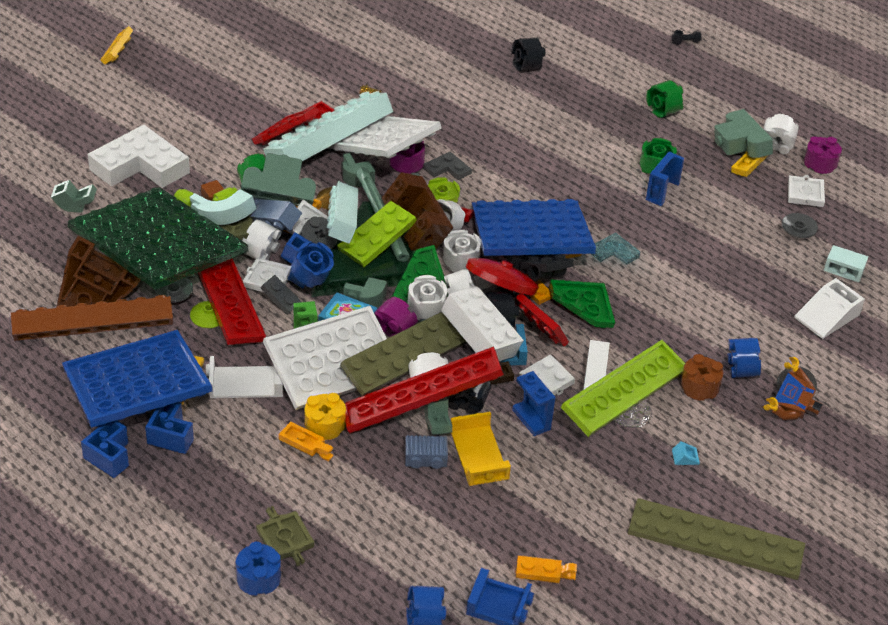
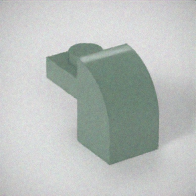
M350 153L343 154L341 167L343 171L342 179L345 183L355 187H363L356 174L361 166L368 169L375 184V170L370 161L355 163Z
M70 180L54 186L51 198L61 209L67 212L80 213L83 212L85 204H90L94 200L97 189L92 184L78 190Z
M369 277L364 287L346 283L343 295L378 308L385 299L387 281Z
M447 397L424 405L427 428L431 430L432 435L451 433L452 423L448 415Z

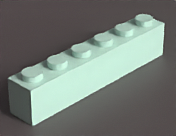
M338 181L336 186H332L329 194V216L326 228L329 229L328 236L350 244L357 228L358 188Z

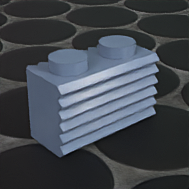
M406 436L405 466H411L412 468H420L421 466L433 467L436 469L447 467L448 445L446 436Z

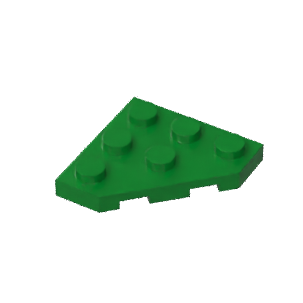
M434 245L417 249L414 252L392 297H397L407 303L410 283L412 284L415 278L423 275L434 276L436 280L440 282L442 280L446 284Z
M564 280L550 281L549 287L554 300L594 327L614 328L615 319L605 283Z

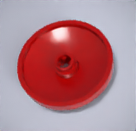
M469 258L465 267L473 274L508 290L526 295H536L539 289L538 284L521 271L513 268V264L503 260L501 263L484 258Z

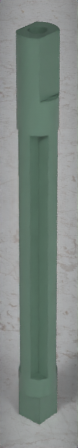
M360 166L356 174L376 213L385 204L368 169ZM399 237L390 246L396 259L405 262L409 259V254L401 237Z

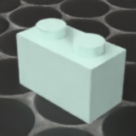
M833 245L824 271L860 282L868 256Z

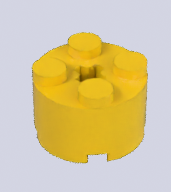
M337 393L308 397L305 405V429L324 437L325 440L337 438L346 426V406Z

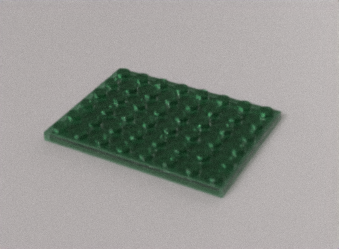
M160 187L152 188V190L144 193H138L136 196L109 204L104 208L93 210L90 213L67 221L69 229L82 238L94 243L97 249L155 290L248 252V244L205 216L199 215L196 210Z

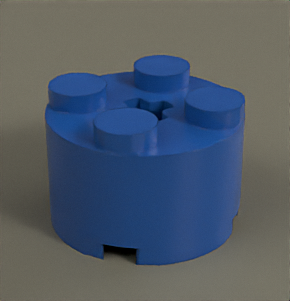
M312 241L303 243L299 247L291 266V272L294 276L310 288L322 284L327 279L334 265L333 252L328 246L320 242L317 244L311 243Z
M729 339L728 345L731 353H728V363L733 365L730 369L731 378L760 376L761 360H759L760 346L758 339Z
M256 541L239 552L235 561L236 579L239 588L249 595L273 592L281 580L280 554L274 548Z
M410 586L407 601H410L409 608L406 609L407 625H442V620L446 618V607L442 606L444 587Z

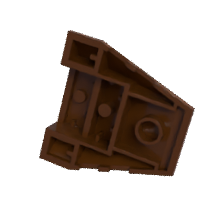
M77 236L68 251L57 306L66 305L70 307L76 306L79 303L90 305L99 301L109 303L123 299L138 286L146 273V269L130 261L125 266L96 251L94 243Z

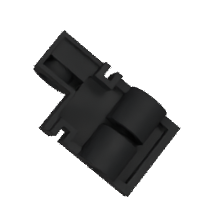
M552 254L508 255V260H506L513 264V268L528 274V277L533 281L563 276L567 268L573 267V259L565 258V255H556L552 257Z

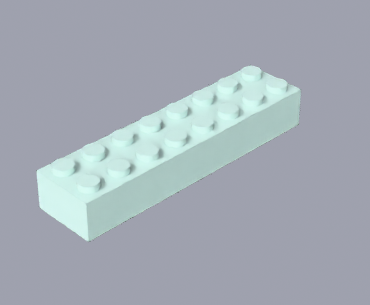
M376 91L371 94L369 92L360 94V98L347 101L346 105L335 107V111L322 114V118L308 122L309 125L300 126L295 129V132L284 134L282 139L269 142V146L263 148L265 156L267 153L284 154L304 161L392 113L393 109L387 93Z

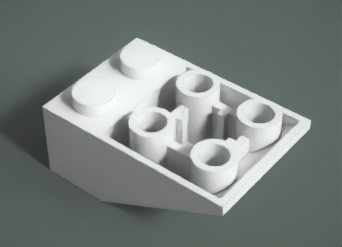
M835 278L824 285L794 318L824 339L858 317L865 299Z

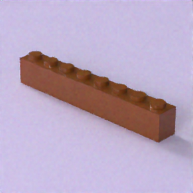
M158 295L155 298L149 299L138 297L135 300L119 299L109 303L99 301L90 305L86 303H79L76 306L70 307L59 305L51 309L46 307H39L31 311L19 309L11 312L12 335L14 341L173 325L171 297Z

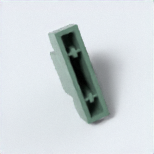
M744 109L726 114V123L714 126L715 142L727 155L747 151L748 156L759 158L773 154V139Z
M267 153L263 172L256 167H249L245 170L241 190L252 195L253 198L290 201L295 206H299L302 200H305L312 205L316 184L310 178L299 179L302 165L301 159L292 158L284 154Z

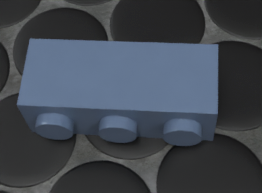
M262 199L250 217L254 221L261 220L280 231H291L302 215V212L290 201Z

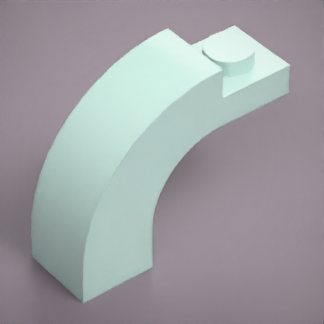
M241 189L229 198L221 201H209L195 193L189 197L192 204L191 208L199 215L200 221L210 225L234 223L256 210L253 196Z

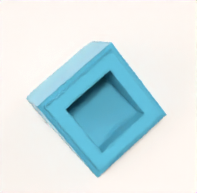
M680 441L672 449L675 465L700 464L696 447Z

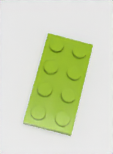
M389 201L355 230L350 244L342 241L337 245L338 249L365 267L409 230L417 219L408 211Z

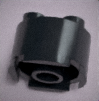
M520 38L513 42L511 54H514L515 60H512L513 65L517 71L541 70L542 60L545 57L546 51L542 47L539 38Z
M513 291L484 293L509 324L515 328V320L519 316V307L515 305Z
M490 381L473 388H468L455 395L447 396L448 407L453 410H466L470 415L477 414L483 409L490 393Z

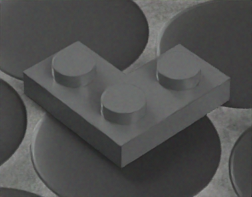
M451 151L423 164V169L432 177L448 171L457 180H460L472 174V169Z

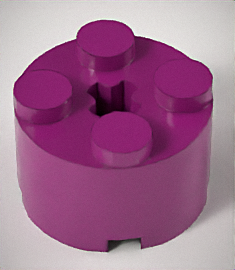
M811 137L804 156L805 166L814 169V172L820 174H829L837 169L842 152L837 139L834 137Z
M422 141L410 145L407 150L397 152L396 156L390 158V166L398 172L408 174L421 170L425 162V144Z
M397 297L388 298L374 312L384 334L389 337L417 324L415 312L411 313L407 309L409 305Z

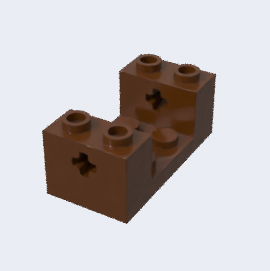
M401 172L381 198L385 205L392 201L416 217L417 221L404 236L411 250L416 251L434 245L435 249H437L453 229L452 224L422 176Z

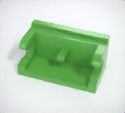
M315 301L293 303L294 329L318 322Z

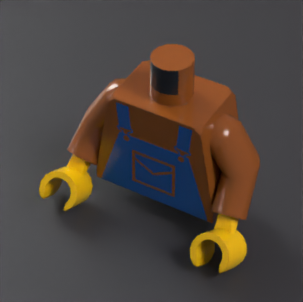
M789 357L792 365L789 362H785L784 367L792 369V371L788 372L776 397L766 399L770 405H764L763 408L766 411L771 410L772 413L782 420L803 419L807 410L818 415L823 404L813 400L816 389L799 366L798 358Z

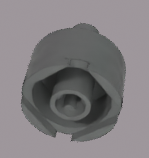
M312 217L299 232V235L308 241L316 244L318 242L323 243L331 251L338 239L328 236L329 229L326 228L328 221L323 217Z

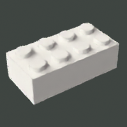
M478 286L449 294L441 309L443 314L476 353L494 346L499 361L514 357L524 341Z

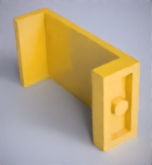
M491 412L451 418V436L469 486L508 480L510 478L511 465L509 460L503 461L490 426Z

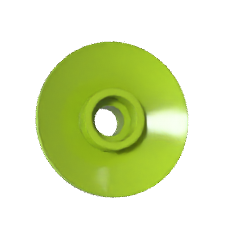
M210 301L200 302L191 309L190 318L195 325L202 328L220 326Z

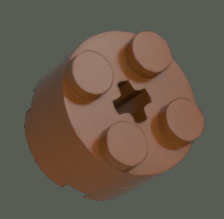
M701 354L694 355L684 365L680 383L684 393L688 397L699 401L715 398L720 391L722 383L723 365Z

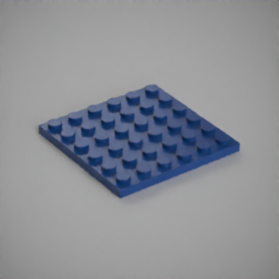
M550 199L547 201L530 200L524 202L521 200H513L512 202H504L502 200L486 202L480 200L472 202L473 217L484 256L595 254L596 252L595 243L578 201L573 199H566L565 201Z
M178 330L62 362L63 370L91 428L213 392L210 381Z

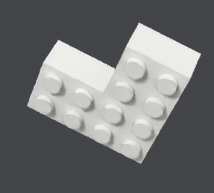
M145 125L88 153L89 170L111 187L139 171L161 188L190 173L189 157Z

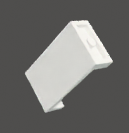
M210 356V364H206V376H209L208 380L213 392H209L210 398L283 397V383L275 366L215 367L214 356Z

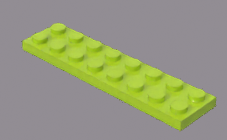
M661 340L565 401L561 408L589 437L682 375L685 362Z

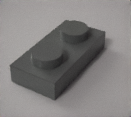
M276 275L272 276L261 286L262 291L286 315L293 310V303L301 302Z

